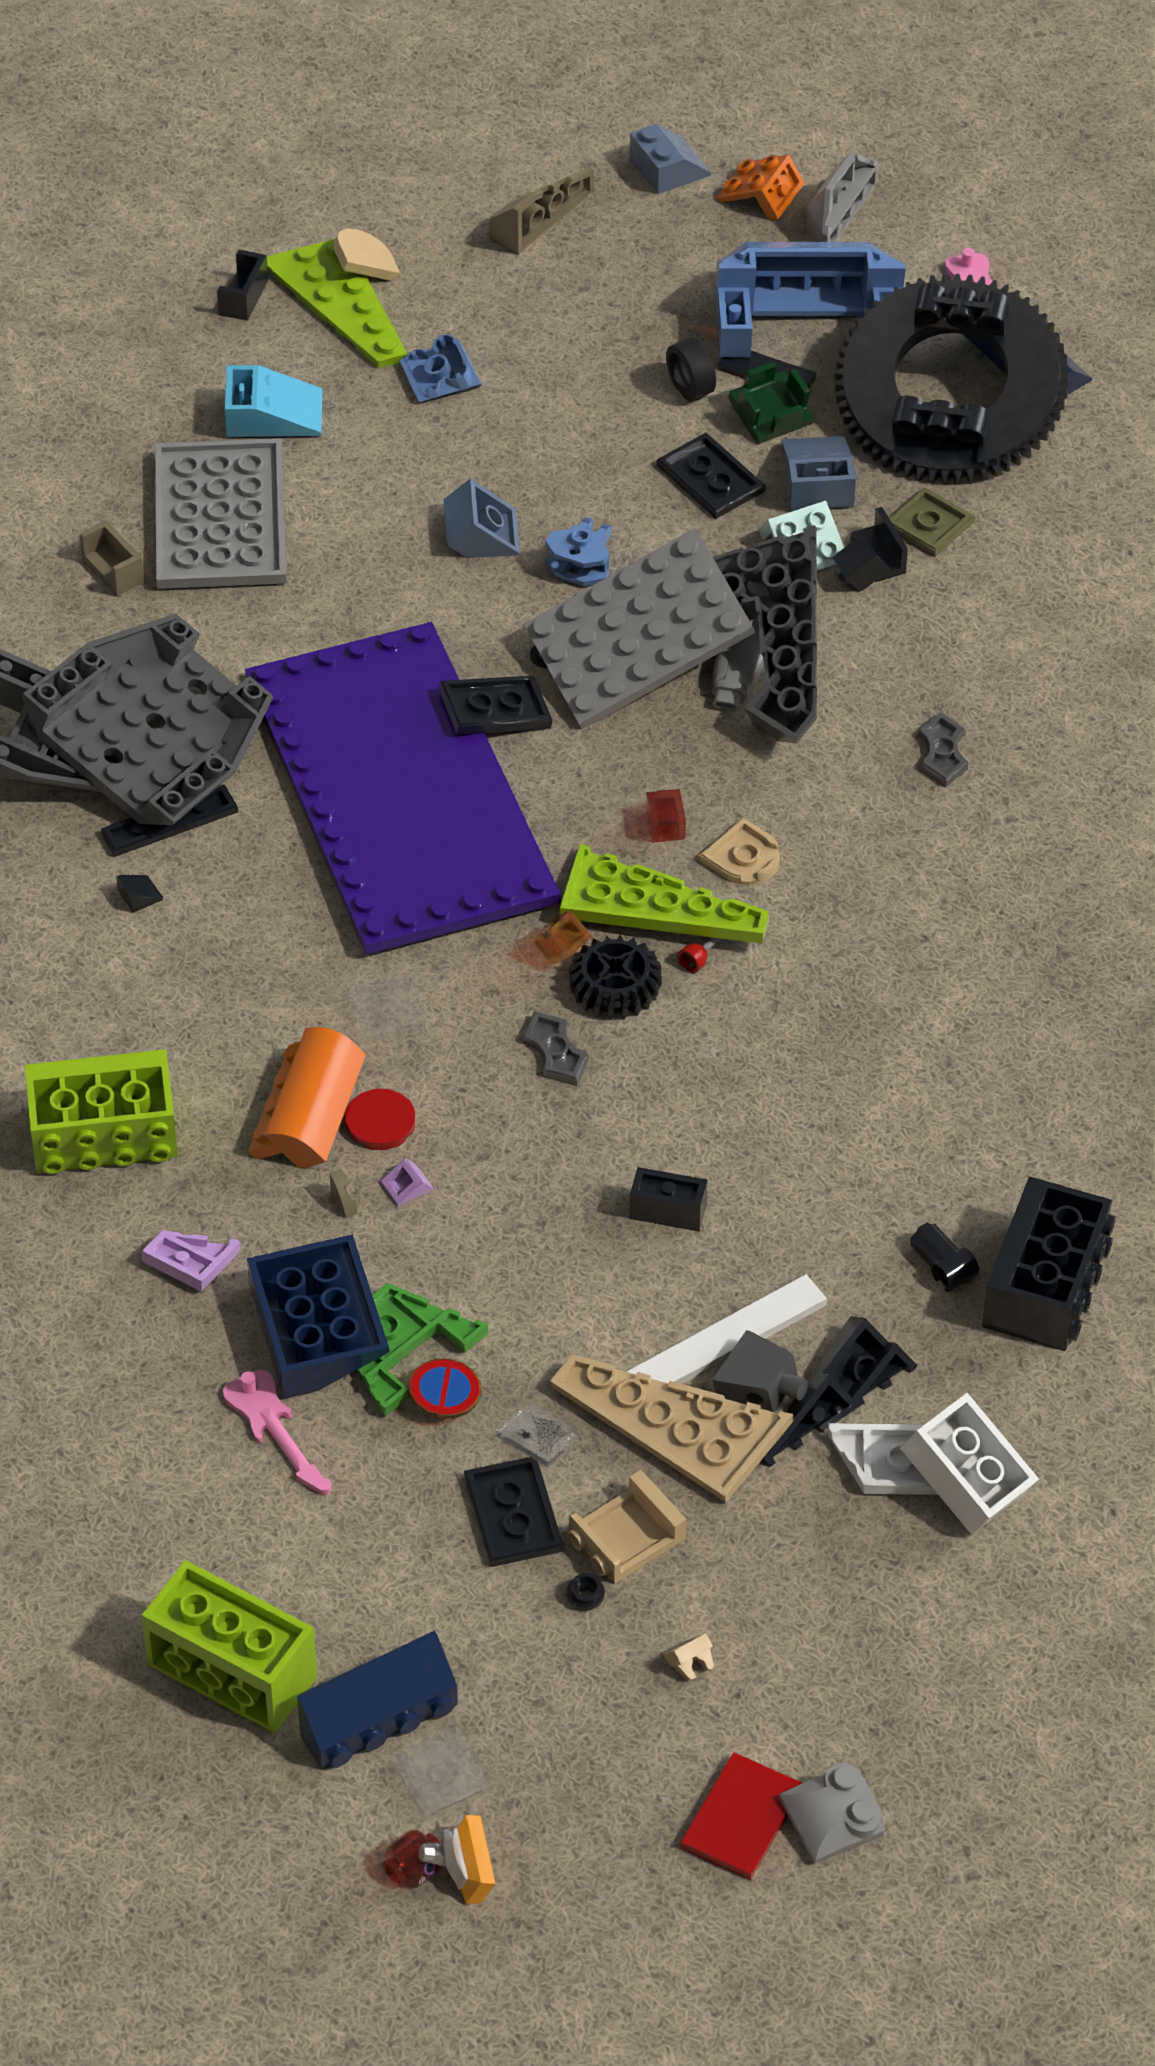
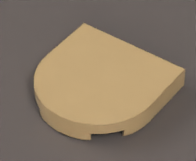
M347 228L338 233L333 243V248L343 271L389 281L397 280L400 271L391 252L380 240L358 229Z
M743 817L699 855V862L731 882L751 885L764 882L777 872L780 866L781 854L777 841L771 835Z

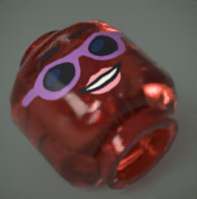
M417 1829L408 1830L386 1847L384 1854L386 1860L383 1861V1867L389 1878L397 1886L403 1887L406 1885L409 1888H417L440 1871V1865L420 1861L418 1857L420 1845L429 1843L440 1844L433 1834L427 1833L425 1835Z

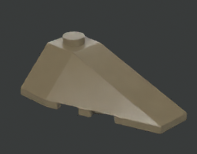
M588 167L506 204L490 218V240L517 255L522 253L594 191V170Z

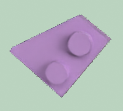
M162 1230L142 1250L141 1261L202 1291L240 1251L241 1241L230 1239L229 1245L207 1242L208 1236L196 1234L183 1235L180 1232Z

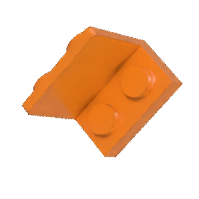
M789 154L781 156L770 155L764 159L754 161L747 159L736 167L737 170L723 184V189L716 198L722 203L756 197L767 219L778 220L804 186L805 182Z

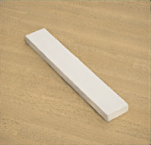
M805 1274L626 1372L632 1374L640 1372L651 1375V1379L665 1383L673 1381L683 1384L724 1362L746 1330L752 1331L766 1339L827 1305V1298Z

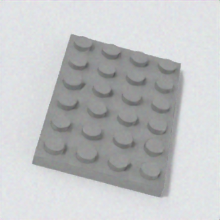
M282 438L155 443L157 589L287 584Z
M696 528L524 624L581 729L596 723L756 633Z

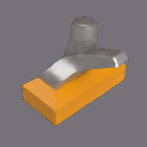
M466 1815L459 1826L454 1828L452 1832H450V1828L443 1830L442 1845L438 1843L420 1845L418 1850L420 1861L446 1867L457 1888L461 1890L466 1904L482 1903L495 1885L481 1816Z

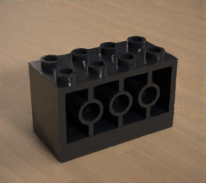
M1029 1176L986 1285L982 1327L1066 1352L1070 1340L1077 1341L1082 1326L1081 1314L1082 1312L1087 1313L1093 1295V1292H1090L1092 1285H1098L1102 1274L1103 1265L1100 1263L1102 1258H1108L1111 1251L1113 1238L1110 1236L1116 1221V1216L1111 1215L1112 1200Z

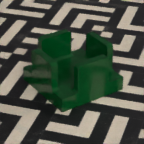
M774 362L767 363L747 371L744 385L729 392L728 399L758 445L813 424L814 417L807 406L810 390L796 369L791 370L788 376L785 370L776 373L777 367Z

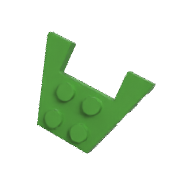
M386 1283L372 1296L388 1342L389 1353L359 1368L357 1372L380 1412L386 1417L409 1398V1388L388 1372L392 1367L436 1332L443 1334L465 1353L488 1335V1325L480 1320H476L474 1323L462 1318L460 1312L451 1308L443 1310L430 1305L428 1299Z

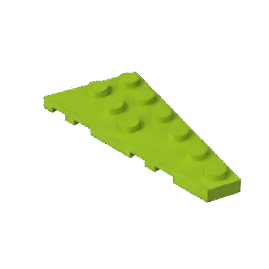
M336 238L267 256L268 271L276 277V281L282 286L285 285L298 300L320 319L334 327L335 332L342 338L348 339L355 346V349L378 369L401 363L400 359L407 356V352L367 276L343 271L333 248Z
M580 843L560 906V918L763 944L769 922V911L734 898L726 901L712 896V891L703 887H700L698 891L684 886V880L640 864L625 865L618 862V856L606 853L603 857L592 853L590 846Z

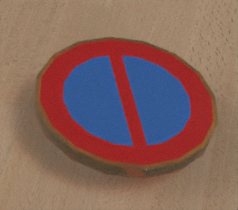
M436 1358L422 1363L413 1371L408 1383L409 1397L415 1407L424 1414L438 1419H455L467 1415L477 1406L482 1393L481 1381L476 1372L465 1363L450 1358Z

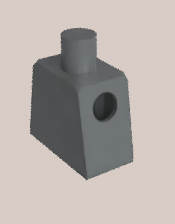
M749 1330L745 1331L713 1378L715 1392L724 1395L725 1399L745 1405L747 1402L761 1405V1409L771 1412L776 1411L785 1396L802 1400L808 1388V1381L797 1376L794 1356L790 1351Z

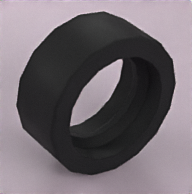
M691 337L670 345L666 351V364L671 380L686 400L692 401L714 392L716 388L715 369L711 357L702 343L696 338Z

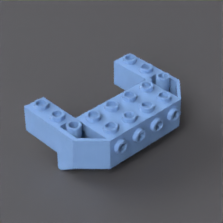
M745 242L717 261L714 297L719 357L751 356L753 330L751 316H864V309H872L874 300L882 301L883 294L887 293L890 295L894 293V287L896 286L899 289L904 288L905 264L870 242Z

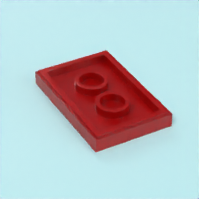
M733 1752L683 1837L681 1849L752 1880L788 1817L778 1798L779 1795L803 1783Z

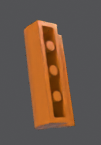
M324 1027L305 1028L301 1041L292 1043L284 1052L283 1062L278 1074L274 1078V1085L268 1100L264 1104V1111L259 1124L253 1132V1139L248 1153L255 1159H263L283 1153L292 1163L302 1169L326 1162L366 1054L352 1040L340 1032Z

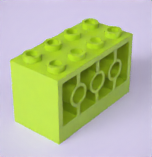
M166 1049L25 1064L36 1173L58 1174L63 1170L69 1169L93 1170L98 1166L114 1164L129 1166L134 1162L150 1160L164 1162L169 1158L178 1157Z
M187 1560L183 1561L141 1615L148 1666L273 1733L278 1731L297 1706V1696L308 1691L318 1678L314 1627Z

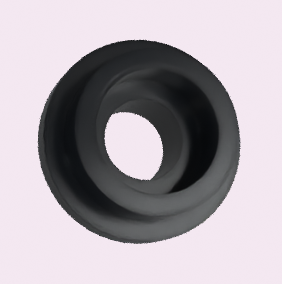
M579 1574L568 1584L567 1599L577 1609L592 1610L598 1607L604 1600V1586L592 1574ZM587 1590L590 1591L592 1594L584 1596L580 1595L579 1593L581 1591Z

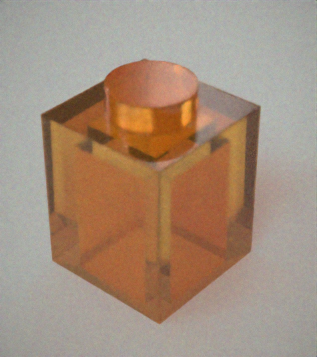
M569 910L553 917L531 939L551 963L556 964L570 958L592 935L573 912Z

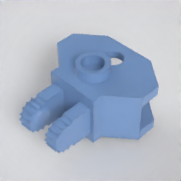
M586 517L579 526L573 525L571 529L551 532L545 540V545L550 551L545 558V563L552 574L557 578L581 586L594 585L609 576V551L605 545L610 537L612 526L604 523L597 532L592 531L593 520ZM571 569H574L575 571H577V572H579V573H577V574H572V573H570L569 571H570Z

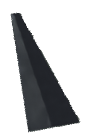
M850 1316L808 1378V1388L802 1400L794 1399L786 1413L793 1414L794 1421L761 1461L768 1466L774 1465L773 1457L789 1446L794 1450L804 1445L801 1440L802 1437L814 1429L823 1432L829 1428V1423L838 1422L865 1403L863 1396L877 1387L883 1390L893 1385L890 1380L891 1377L903 1369L910 1373L918 1365L897 1343L888 1342L866 1318Z

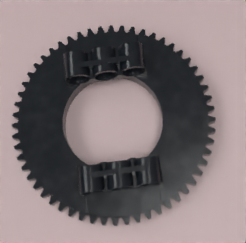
M956 273L953 280H949L947 274H943L941 281H937L934 275H930L929 283H926L921 278L917 279V283L910 284L906 282V287L899 289L896 286L894 287V293L890 295L884 293L882 301L874 300L872 309L865 308L864 318L857 317L855 319L856 327H849V337L843 338L844 347L839 348V358L836 359L835 392L836 401L839 403V413L843 414L844 425H848V433L850 435L855 434V443L857 445L863 443V452L865 454L872 451L873 461L882 458V467L886 468L893 463L894 473L905 469V477H909L915 472L919 481L928 475L930 483H934L938 477H941L943 484H947L950 478H954L956 484L960 485L962 477H966L968 482L972 484L974 475H978L982 481H985L986 472L988 471L994 477H997L998 467L1009 472L1010 461L1018 466L1021 465V455L1029 459L1031 457V448L1039 450L1040 440L1047 441L1048 431L1055 430V421H1060L1061 410H1064L1065 399H1067V388L1069 385L1067 354H1064V344L1060 343L1059 332L1054 333V323H1047V314L1039 315V306L1037 304L1031 306L1029 297L1022 299L1020 291L1009 292V285L1007 284L998 289L997 280H993L989 285H986L985 277L983 276L978 282H974L971 274L968 275L965 281L961 280L959 273ZM947 333L965 334L986 342L1000 355L1006 366L1008 378L1000 397L988 409L977 404L955 406L953 403L945 400L924 402L914 396L900 395L895 383L896 372L900 362L909 350L927 338Z

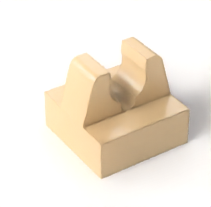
M706 1633L694 1636L663 1654L668 1665L674 1667L686 1680L696 1678L695 1672L692 1670L693 1660L698 1661L705 1671L714 1667L710 1651L713 1645Z

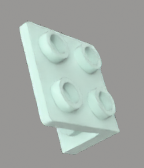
M826 501L768 519L758 529L762 539L766 540L784 535L786 538L802 533L804 528L815 525L817 528V571L837 565L832 557L844 548Z

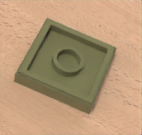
M924 487L889 519L901 538L936 557L974 523L975 516Z

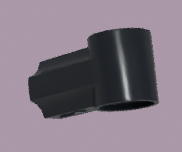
M927 1222L921 1225L915 1234L911 1236L910 1245L931 1267L935 1281L940 1280L946 1287L944 1289L946 1292L979 1275V1265L971 1251L965 1247L958 1249L935 1223L930 1224Z

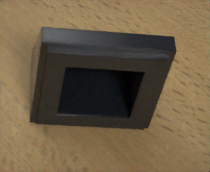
M148 875L116 876L117 890L133 913L163 900V896Z

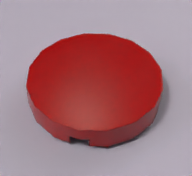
M372 1089L362 1092L350 1102L346 1109V1129L350 1138L356 1143L358 1141L364 1144L365 1148L389 1150L400 1146L410 1134L412 1135L415 1129V1109L411 1101L399 1092L390 1089Z

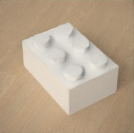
M968 1393L964 1394L919 1428L900 1447L971 1535L1022 1497L1039 1480Z

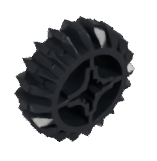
M606 934L604 941L600 942L593 938L591 946L582 945L580 953L574 954L571 968H569V987L571 993H574L576 1003L582 1002L585 1011L594 1007L596 1017L605 1011L610 1020L614 1013H620L625 1020L629 1010L638 1016L641 1007L649 1009L651 1000H657L660 986H662V967L660 961H657L655 951H648L646 943L637 945L634 937L629 941H625L621 934L617 940H611ZM635 971H638L642 976L639 980L634 977ZM592 972L597 975L595 982L590 978Z

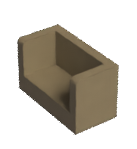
M107 520L79 535L82 560L117 596L144 583L142 557Z

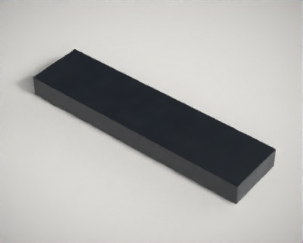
M223 784L173 825L138 824L133 818H128L101 828V835L114 857L236 814L238 813V806L225 784Z

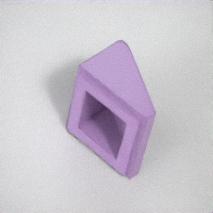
M404 1158L379 1181L397 1206L434 1189L417 1165L407 1158Z

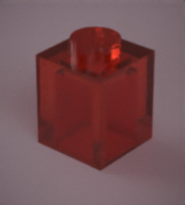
M680 789L646 792V815L652 843L684 840L686 836V817Z

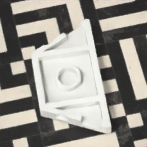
M829 1423L828 1437L864 1494L938 1495L900 1449L923 1425Z

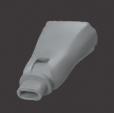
M754 619L752 622L756 633L716 655L713 669L714 686L712 689L714 695L712 704L715 708L732 712L737 711L739 704L745 701L746 696L758 680L764 667L758 619Z

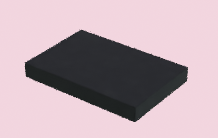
M707 432L657 459V466L715 519L766 491V485Z
M533 675L440 681L438 690L456 734L551 728L552 717Z
M537 1456L464 1471V1478L490 1567L564 1552V1545Z

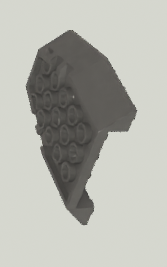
M176 613L86 643L22 695L39 739L138 824L173 825L230 778L239 767L274 697L251 676H248L236 686L194 650L200 633ZM189 687L199 688L203 692V695L193 694L189 690ZM147 721L157 722L158 724H160L162 729L151 728L147 724ZM104 756H114L120 763L111 764L105 760Z

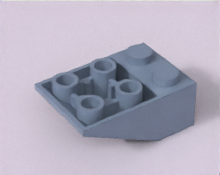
M844 436L781 439L791 510H798L823 501L827 502L829 508L854 506L856 477L853 458Z

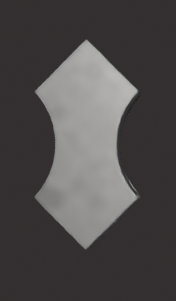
M942 712L918 730V736L926 742L929 749L928 756L921 764V770L947 787L968 770L969 763L960 754L957 746L960 739L965 735V728Z
M534 1011L524 1032L523 1043L531 1045L543 1056L545 1060L544 1077L577 1086L588 1063L589 1054L576 1048L569 1041L566 1035V1019Z

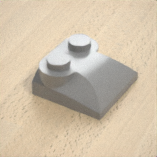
M848 1763L834 1764L827 1770L826 1774L789 1789L778 1797L813 1864L882 1837L885 1832L881 1810L860 1771Z

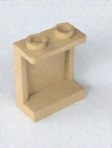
M639 1470L629 1476V1490L583 1519L577 1512L569 1516L568 1538L576 1550L581 1551L583 1549L590 1556L591 1564L600 1576L607 1575L615 1584L685 1540L687 1519L642 1470Z

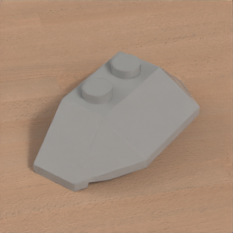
M850 152L831 171L826 180H821L817 193L813 198L807 200L804 207V215L807 216L806 227L814 242L838 241L877 184V161Z

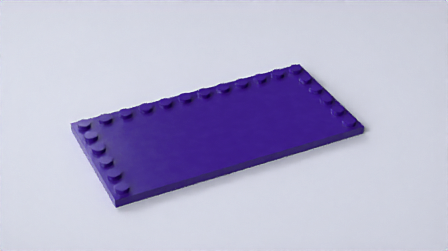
M432 622L245 669L246 678L251 676L274 696L263 719L366 955L561 903V893L485 733L456 734L438 688L440 681L459 680Z

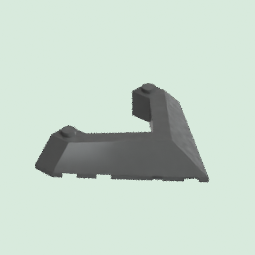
M815 525L804 528L803 532L786 538L784 535L756 543V546L744 549L742 547L713 557L749 620L758 619L759 622L758 631L764 663L765 683L747 704L745 710L755 727L777 741L795 744L800 741L817 719V528Z

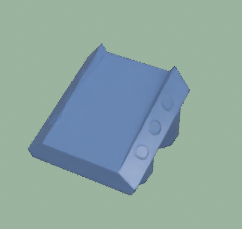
M449 334L436 338L432 348L428 350L415 349L408 353L405 358L400 359L401 365L419 402L482 386L462 343L458 338L455 339Z

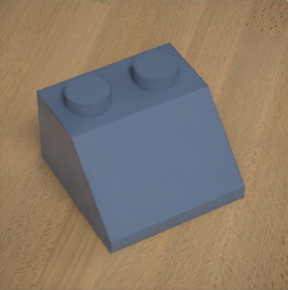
M654 124L630 133V160L657 194L711 176V172L683 137L670 130Z
M472 479L467 480L444 498L447 545L454 552H459L467 558L518 556L520 554L515 507Z

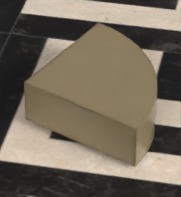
M339 1169L329 1173L331 1195L344 1217L348 1218L356 1215L358 1212L355 1200L352 1201L346 1191V1185H349V1181L344 1171Z

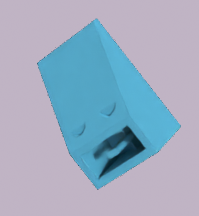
M227 365L225 393L227 437L321 436L323 389L259 365Z

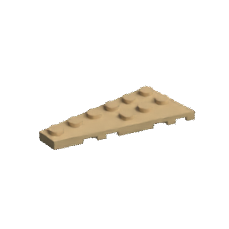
M575 1354L570 1356L550 1380L553 1389L725 1503H727L794 1421L793 1414L780 1411L778 1414L761 1409V1405L747 1402L745 1405L727 1400L721 1394L673 1381L665 1383L654 1380L648 1374L640 1372L632 1374L615 1369L614 1365Z

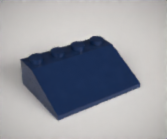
M353 1234L247 1258L250 1290L283 1398L321 1390L389 1353L388 1342Z

